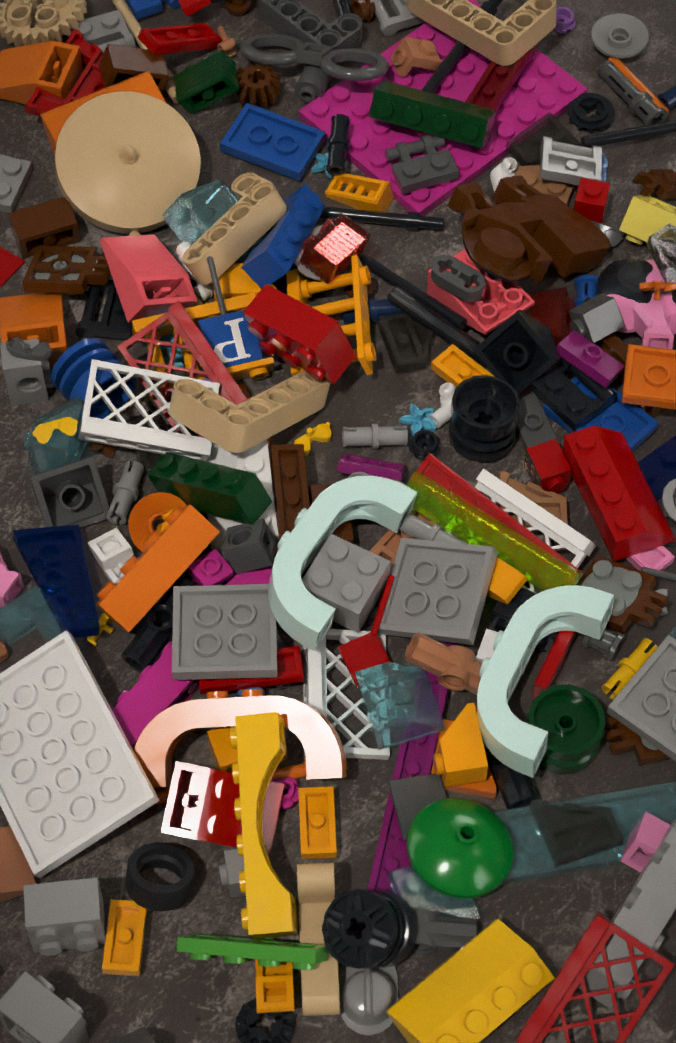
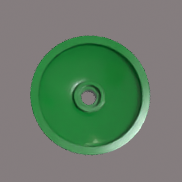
M446 798L430 803L415 816L407 834L406 848L412 868L430 888L449 897L472 899L491 893L503 883L513 863V843L505 824L490 809L472 800ZM461 833L467 834L471 839H464Z

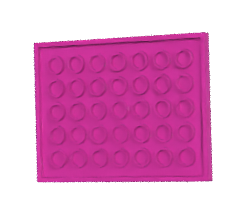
M467 0L477 7L481 6L475 0ZM427 22L405 36L433 42L441 62H443L458 42V40ZM402 39L380 54L389 63V69L385 75L367 81L342 80L326 91L322 98L317 97L315 101L313 100L300 109L299 119L308 126L325 131V141L327 142L331 133L332 116L336 114L348 116L350 119L348 132L350 149L346 152V159L367 177L390 182L393 199L409 212H418L420 216H425L449 199L456 186L469 184L566 113L569 103L579 95L588 93V88L536 49L498 108L491 138L483 148L444 138V146L435 148L437 152L449 150L459 170L458 179L405 194L401 193L392 174V164L399 163V160L387 161L385 150L395 147L396 143L406 142L408 144L418 141L420 137L429 134L369 117L374 89L385 80L422 90L435 72V70L413 66L405 78L399 77L391 61V55ZM468 47L433 94L465 102L491 60ZM366 63L361 68H367L373 65ZM416 153L410 155L411 159H414L417 157L424 156V153Z

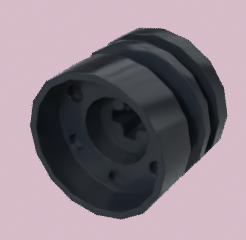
M482 375L473 376L462 381L454 390L448 434L450 444L457 453L469 460L488 462L504 457L513 448L520 401L518 393L512 385L501 378Z
M355 889L343 892L331 902L324 915L322 932L324 944L331 956L342 965L356 969H378L396 966L408 957L416 943L418 927L415 913L409 903L398 894L383 890ZM364 923H365V924H366V928L362 930V935H361L360 929H362L363 927H365V925H364Z

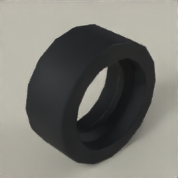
M161 842L145 844L133 851L128 859L125 889L129 897L137 905L148 910L164 912L177 909L185 904L192 894L195 864L191 856L178 846ZM151 868H163L174 872L181 880L166 886L155 885L142 878L140 873Z

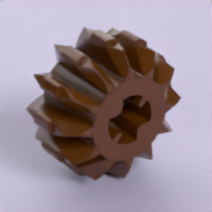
M248 62L246 69L238 68L239 90L233 93L235 101H239L242 108L246 103L265 110L267 105L275 106L277 98L281 94L279 73L274 72L272 65L263 67L262 64L253 66Z

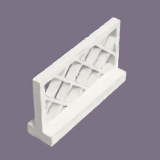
M92 359L78 439L162 455L169 452L207 461L211 453V441L206 438L191 436L186 427L174 419L173 421L176 425L168 431L159 430L152 419L165 410L168 413L170 402L167 403L157 388L166 382L174 384L179 379H190L218 394L220 383ZM97 369L110 371L117 382L103 391L95 380ZM119 373H120V374H125L126 376L123 377V378H121V376L119 375ZM134 376L143 378L149 386L147 390L136 397L125 383ZM151 379H152V380H157V381H159V382H157L156 384H153V382L151 381ZM121 386L130 398V401L116 409L107 397V394ZM95 388V390L98 392V395L92 398L93 390ZM153 392L163 407L148 415L139 400ZM101 398L112 412L104 419L89 417L91 405ZM133 404L144 418L136 425L127 424L120 414ZM116 417L119 422L111 421V419ZM148 423L151 428L143 427V425ZM180 429L183 434L175 433V431Z
M484 468L476 478L478 483L475 485V488L478 491L489 496L496 505H498V502L507 508L503 509L506 513L516 514L519 523L524 527V521L532 525L533 527L527 528L529 531H541L544 533L546 544L555 551L567 549L576 556L571 562L575 567L578 568L587 555L590 556L597 546L591 540ZM455 515L445 529V532L453 536L458 526L465 522ZM474 529L475 539L465 540V542L472 545H481L482 542L488 541L486 538L480 537L479 533ZM551 539L560 545L552 546ZM500 550L501 557H498L506 563L512 560ZM528 573L525 576L529 580L530 588L526 585H523L522 588L536 593L534 583L536 578Z
M329 629L314 651L302 645L303 702L320 711L331 722L333 727L337 728L349 740L343 746L346 758L388 760L390 757L387 673L378 676L379 683L372 689L364 683L357 686L364 696L354 704L341 691L349 684L353 683L355 685L347 667L341 662V655L339 654L336 657L326 648V639L339 640L342 644H345L371 631H360L357 633L352 630ZM377 633L386 652V635ZM326 659L330 661L328 665H326ZM334 666L347 677L338 687L327 679V672ZM335 697L348 708L338 719L327 709V704ZM368 699L380 711V714L373 720H370L359 709ZM352 713L365 725L356 735L342 723ZM371 730L380 739L381 749L368 748L359 739Z

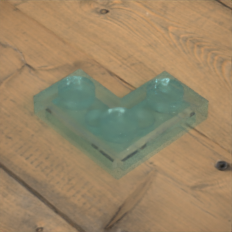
M42 581L0 608V637L8 646L36 628L47 642L66 630L72 634L74 639L83 634L81 625L45 581Z

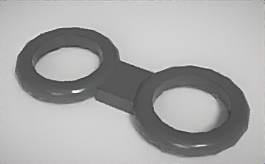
M284 34L254 35L245 39L240 45L242 55L252 62L265 65H288L299 62L320 66L324 73L341 80L367 81L377 79L385 75L389 69V63L386 58L376 52L355 48L333 50V46L312 42L305 43L297 37ZM282 46L290 48L292 51L270 53L257 50L256 48ZM360 61L373 66L367 68H347L335 63Z

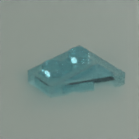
M412 866L391 871L387 875L393 893L405 899L412 909H429L436 912L438 916L480 919L473 898H453L435 891L419 878Z

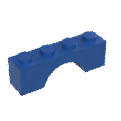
M306 184L283 199L287 206L286 213L276 222V226L266 238L251 250L241 267L261 289L265 284L270 285L288 273L326 206L320 197Z

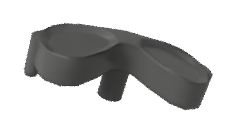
M591 221L609 238L611 248L616 247L623 241V237L618 230Z
M18 337L13 338L10 342H6L7 351L14 357L34 361H44L51 357V349L47 342H41L32 349H30L29 344H25Z

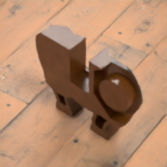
M522 175L500 179L492 196V200L497 203L495 206L490 201L488 195L482 191V187L478 183L456 186L447 205L452 211L463 215L462 239L470 260L487 273L509 283L527 279L541 283L549 265L563 278L574 272L587 273L602 263L610 247L609 238L595 224L570 208L557 196L543 194L528 185Z

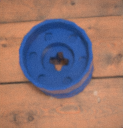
M88 338L69 347L53 366L50 376L53 386L61 392L65 399L70 401L72 408L81 418L92 359L124 365L117 360L116 355L99 338ZM97 369L95 380L103 391L117 382L110 371ZM119 373V375L121 376V378H123V377L126 376L125 374H120V373ZM132 377L125 383L134 394L137 384L136 378ZM121 386L107 394V397L116 409L130 401V398ZM95 388L93 390L92 398L98 395V392L95 390ZM101 398L91 405L89 417L104 419L112 412Z

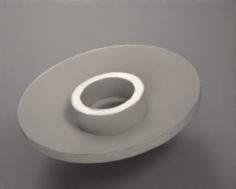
M616 13L606 15L596 21L592 27L591 39L594 46L603 54L614 58H629L641 53L646 48L649 33L646 26L639 19L631 15Z

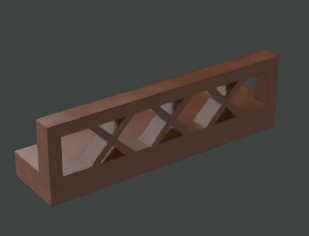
M304 444L271 445L270 455L278 543L286 531L292 532L295 528L294 523L299 512L303 508L309 509L310 507ZM313 561L310 563V565H309L308 568L305 570V572L302 574V576H305V574L307 573L308 569H309L310 566L312 565Z

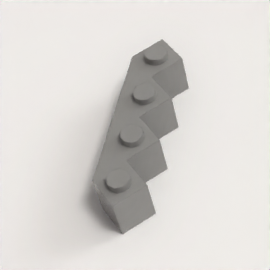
M676 818L665 833L656 852L639 874L629 895L611 919L613 923L655 951L658 950L664 940V936L660 933L676 909ZM612 933L605 944L607 960L628 957L627 942ZM632 946L634 955L643 954V952ZM601 952L593 963L603 961ZM644 959L635 961L637 970ZM631 962L609 966L613 987L635 983V980L632 979L634 974ZM605 967L590 969L584 976L587 992L609 988ZM580 982V984H579V986H578L577 988H579V989L582 990L581 982ZM633 989L615 992L616 1001L619 997L626 1000ZM610 993L593 996L594 999L609 1009L612 1008L613 1004Z

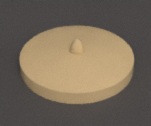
M130 91L111 92L87 101L67 119L56 144L55 173L63 196L67 199L73 210L86 221L99 228L116 233L130 234L132 231L144 233L171 222L189 204L195 192L200 174L199 146L189 124L170 105L158 98L143 93Z

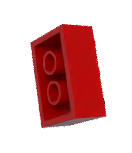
M267 284L243 311V315L249 323L248 329L260 341L258 345L266 354L270 356L276 354L282 357L284 362L294 369H297L298 366L303 368L316 381L323 379L334 385L356 357L337 320Z

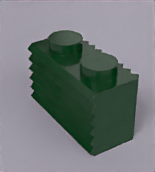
M223 50L211 53L204 60L195 65L187 66L184 71L173 76L175 79L176 100L190 114L200 112V109H205L210 104H214L215 101L219 102V99H224V96H229V94L239 90L236 63Z

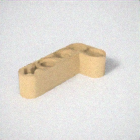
M251 172L244 173L233 181L232 190L239 201L183 254L184 263L199 284L207 285L212 283L207 262L209 256L213 257L217 276L219 277L286 213L287 206L272 182Z
M297 864L300 943L325 945L322 926L325 912L335 899L334 864ZM328 951L327 961L315 964V969L301 970L303 1016L340 1015L338 961Z

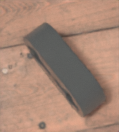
M441 255L433 260L431 278L434 283L467 302L478 301L482 298L485 290V278L479 271L450 255Z

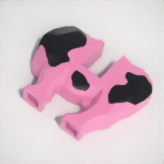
M661 254L649 260L631 258L614 261L601 272L596 288L599 292L606 296L614 297L625 324L624 327L617 331L623 333L636 331L642 337L641 346L673 349L674 334H676V289L672 291L661 290L660 299H654V291H642L639 289V284L644 282H670L667 254Z

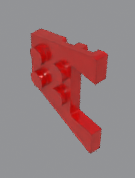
M74 29L66 43L80 46L82 63L87 64L86 68L66 99L37 87L25 106V112L40 116L42 113L104 89L99 69L103 56L101 54L102 49L96 44L90 45L83 39V34L79 30Z

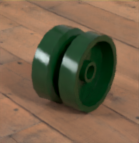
M571 684L554 685L541 691L532 701L527 724L548 731L547 750L539 766L556 774H574L587 768L597 757L605 728L604 710L597 698L584 688Z

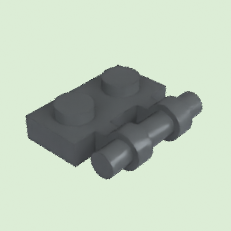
M429 134L420 137L418 141L408 144L406 142L396 143L395 147L385 150L387 161L399 160V163L392 164V174L402 194L458 179L459 170L449 150L437 152L435 149L445 145L443 137H431ZM416 153H424V156L417 157L414 159H411L410 155Z

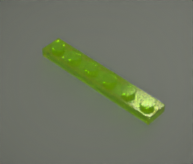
M414 471L407 484L409 488L418 492L413 506L414 510L468 544L495 547L499 559L526 576L528 582L543 591L554 587L577 584L583 573L426 475Z

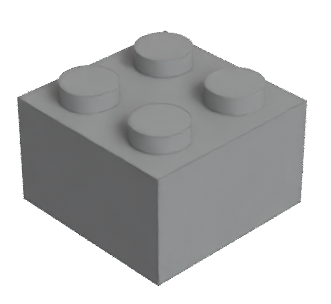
M330 534L303 577L302 582L314 597L336 609L333 622L359 633L384 591L387 578L390 575L391 561Z
M98 877L23 885L25 928L34 953L40 952L41 955L52 956L60 954L62 950L67 949L89 952L98 949V946L105 945V905Z
M25 971L0 999V1020L9 1034L21 1043H87L90 1040L86 1029L87 1022L83 1019L81 1007L68 997L64 1001L53 993L55 988L40 975L33 978Z

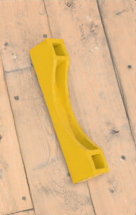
M278 712L235 716L236 727H231L230 738L232 748H237L238 762L233 763L232 772L234 783L239 784L240 798H235L236 819L242 822V834L237 835V850L239 856H244V871L239 872V886L241 893H246L247 904L246 908L241 909L243 930H248V935L254 939L298 935L296 898L283 885L272 867L265 848L262 829L263 805L267 788L276 768L286 755L284 719Z

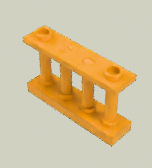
M358 255L351 256L352 272L333 276L325 281L315 280L311 282L308 279L304 280L298 269L289 270L286 273L287 295L310 306L308 298H311L314 293L353 285L354 297L312 306V308L327 316L355 310V323L342 325L341 328L346 337L356 335L357 349H353L356 357L352 362L359 361L367 375L373 374L372 361H376V350L370 336L367 284H371V275L368 266H363ZM299 366L297 369L291 367L292 376L304 371Z
M255 292L223 299L227 314L245 310L256 297ZM217 301L184 308L197 327H199L198 320L221 315ZM163 314L133 320V335ZM170 321L158 328L156 340L159 341L161 336L175 335V328ZM152 333L145 338L151 339ZM179 336V344L186 345ZM155 345L152 362L165 364L161 347ZM181 350L185 367L191 369L193 354L191 351ZM273 357L226 367V369L235 381L249 377L251 380H259L273 372L274 360ZM153 367L154 371L167 373L166 369ZM195 375V376H194V379H199V380H202V379H205V378H208V379H209V377H207V376H201V375ZM170 383L169 388H173L174 384ZM168 393L167 401L171 400L172 393Z

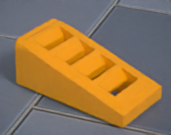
M348 173L334 176L324 193L326 198L357 210L386 212L394 198L390 182ZM347 184L345 190L341 191L343 185Z

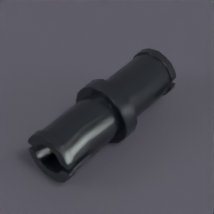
M343 114L332 116L330 138L326 142V148L329 150L326 171L335 176L345 173L346 152L350 149V141L348 140L350 119Z

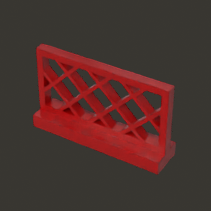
M179 301L168 307V312L117 346L131 367L139 368L138 365L146 366L145 369L150 370L151 367L166 369L168 374H172L173 371L189 373V378H194L195 375L207 376L211 382L220 383V395L235 405L248 400ZM168 321L175 328L173 343L156 340L158 328ZM152 333L151 339L145 338ZM179 336L186 345L178 344ZM138 342L150 344L147 361L133 359L128 349ZM155 345L172 348L169 365L152 362ZM177 349L191 351L193 354L191 369L174 366ZM197 361L204 371L196 370ZM138 377L142 384L145 386V388L148 389L149 386L146 384L143 378ZM167 382L165 387L160 386L157 388L163 392V397L166 401L168 393L173 392V388H169L170 383ZM149 393L158 407H163L154 393ZM166 410L162 413L171 426L174 427L176 424ZM180 429L176 430V433L183 434Z
M598 911L518 1033L516 1042L542 1043L547 1033L564 1030L566 1043H571L568 1029L590 1025L593 1042L598 1043L594 1024L616 1020L619 1035L614 1042L610 1043H624L675 963L613 923L611 919ZM612 933L627 942L628 957L607 960L605 944ZM632 946L643 952V954L634 955ZM601 952L603 961L593 963ZM652 958L663 966L655 979L639 982L636 960ZM631 962L635 983L613 987L609 966ZM605 967L609 988L587 992L584 976L588 970ZM581 982L583 993L573 994ZM650 986L643 997L641 987ZM637 988L640 1002L637 1008L633 1011L619 1013L615 992ZM610 993L615 1014L593 1018L588 997ZM584 998L588 1019L567 1023L564 1012L567 1002ZM560 1015L562 1024L553 1026L554 1022ZM630 1017L622 1029L620 1019Z

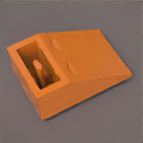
M52 40L1 50L0 99L27 104L37 87L66 99L83 72L80 46Z
M33 293L0 298L1 343L10 342L16 337L21 338L22 341L39 339V343L47 342L51 349L49 366L52 370L59 357L68 349L62 293Z

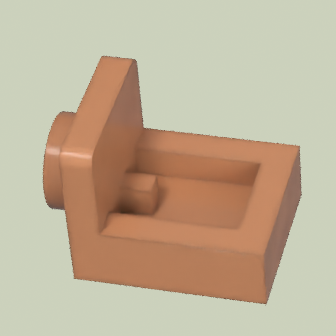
M404 36L391 55V61L398 76L403 78L406 77L413 66L436 71L442 63L433 42L426 39L420 40Z

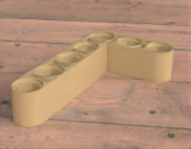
M406 0V7L409 12L491 61L504 66L511 65L520 59L550 33L557 23L556 0H528L505 21L496 18L467 0Z
M304 370L235 405L194 380L179 379L174 382L168 413L174 420L222 449L233 453H241L324 408L330 383L323 379L316 381Z

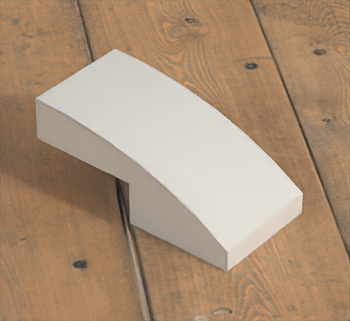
M117 527L88 542L89 548L109 581L111 580L115 583L123 575L119 569L134 555L132 547Z

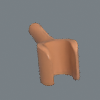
M219 26L217 31L222 42L217 44L218 51L223 50L229 57L237 54V51L234 49L235 40L227 36L223 26Z

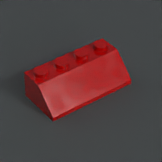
M594 425L564 435L563 453L572 469V478L613 562L675 541V537L623 433Z

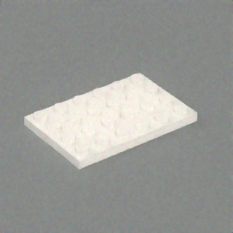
M67 630L0 673V806L33 874L41 878L160 801L75 639Z

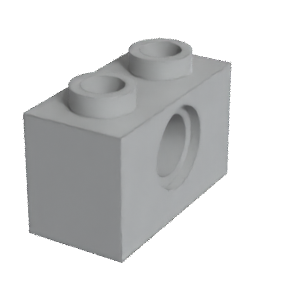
M39 339L23 340L25 344L30 345V349L40 344ZM0 343L2 369L11 406L49 401L48 388H53L50 377L49 358L44 361L17 358L7 351L6 343Z

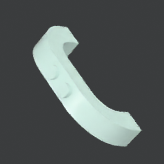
M356 476L340 480L327 487L319 494L309 509L303 508L299 512L294 523L295 528L292 532L286 531L277 545L279 550L274 559L268 588L272 613L281 628L290 637L314 651L331 628L336 609L314 597L305 588L301 579L302 574L321 550L329 535L339 525L353 519L371 520L397 533L405 516L413 510L417 491L384 477Z
M577 585L547 589L525 601L514 613L505 631L500 630L493 644V650L495 651L491 658L486 657L479 672L481 679L477 693V717L482 739L486 747L504 765L533 778L547 750L548 731L521 721L512 713L508 706V701L535 647L544 637L558 631H575L600 640L612 615L613 594L592 587Z

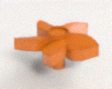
M663 281L644 282L639 284V289L642 291H654V299H660L661 290H675L676 283Z

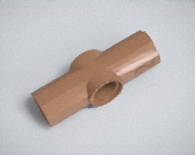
M419 632L413 636L404 655L407 662L438 676V682L447 689L454 691L467 690L477 695L481 679L479 672L482 663L475 660L476 655L472 650L458 645L448 647Z

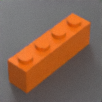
M191 504L186 505L183 509L178 505L166 517L165 521L168 525L160 534L155 530L142 544L146 548L138 558L132 555L119 569L123 575L115 583L111 580L108 581L97 593L100 600L95 606L124 632H130L220 533Z

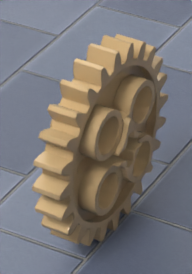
M3 0L4 3H0V35L2 38H6L8 44L14 42L15 47H19L23 43L25 46L54 39L62 42V35L70 36L71 28H80L78 22L85 20L83 14L87 13L85 6L87 3L85 0Z

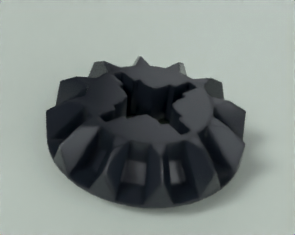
M583 93L569 103L567 114L569 115L570 123L576 124L578 130L587 128L589 133L593 129H598L602 132L605 126L611 125L614 117V107L606 97L600 94ZM596 109L595 115H591L590 117L585 116L586 113H590L591 111H594Z
M256 996L248 1003H243L241 1010L236 1016L235 1026L237 1037L241 1043L290 1042L295 1030L294 1014L291 1011L263 1013L268 1020H276V1022L271 1024V1037H268L262 1027H254V1025L259 1023L260 1013H257Z

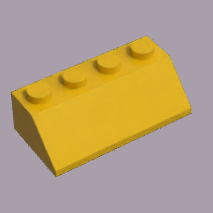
M495 919L385 1012L408 1043H479L555 977L528 943L502 921Z

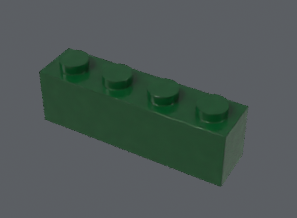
M384 80L374 89L369 117L483 148L491 138L496 110Z
M169 452L160 457L156 465L147 474L158 492L173 494L182 499L187 505L191 504L197 511L253 525L273 502L256 473Z

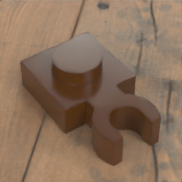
M651 169L649 173L639 172L632 181L634 184L644 186L640 192L642 196H650L652 193H656L659 199H676V172L673 169Z

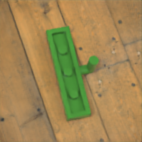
M197 933L177 937V952L190 953V959L211 960L212 955L224 956V962L246 963V958L258 959V965L267 967L280 966V961L293 962V968L299 970L315 969V964L328 960V949L325 945L276 941L274 937L254 939Z

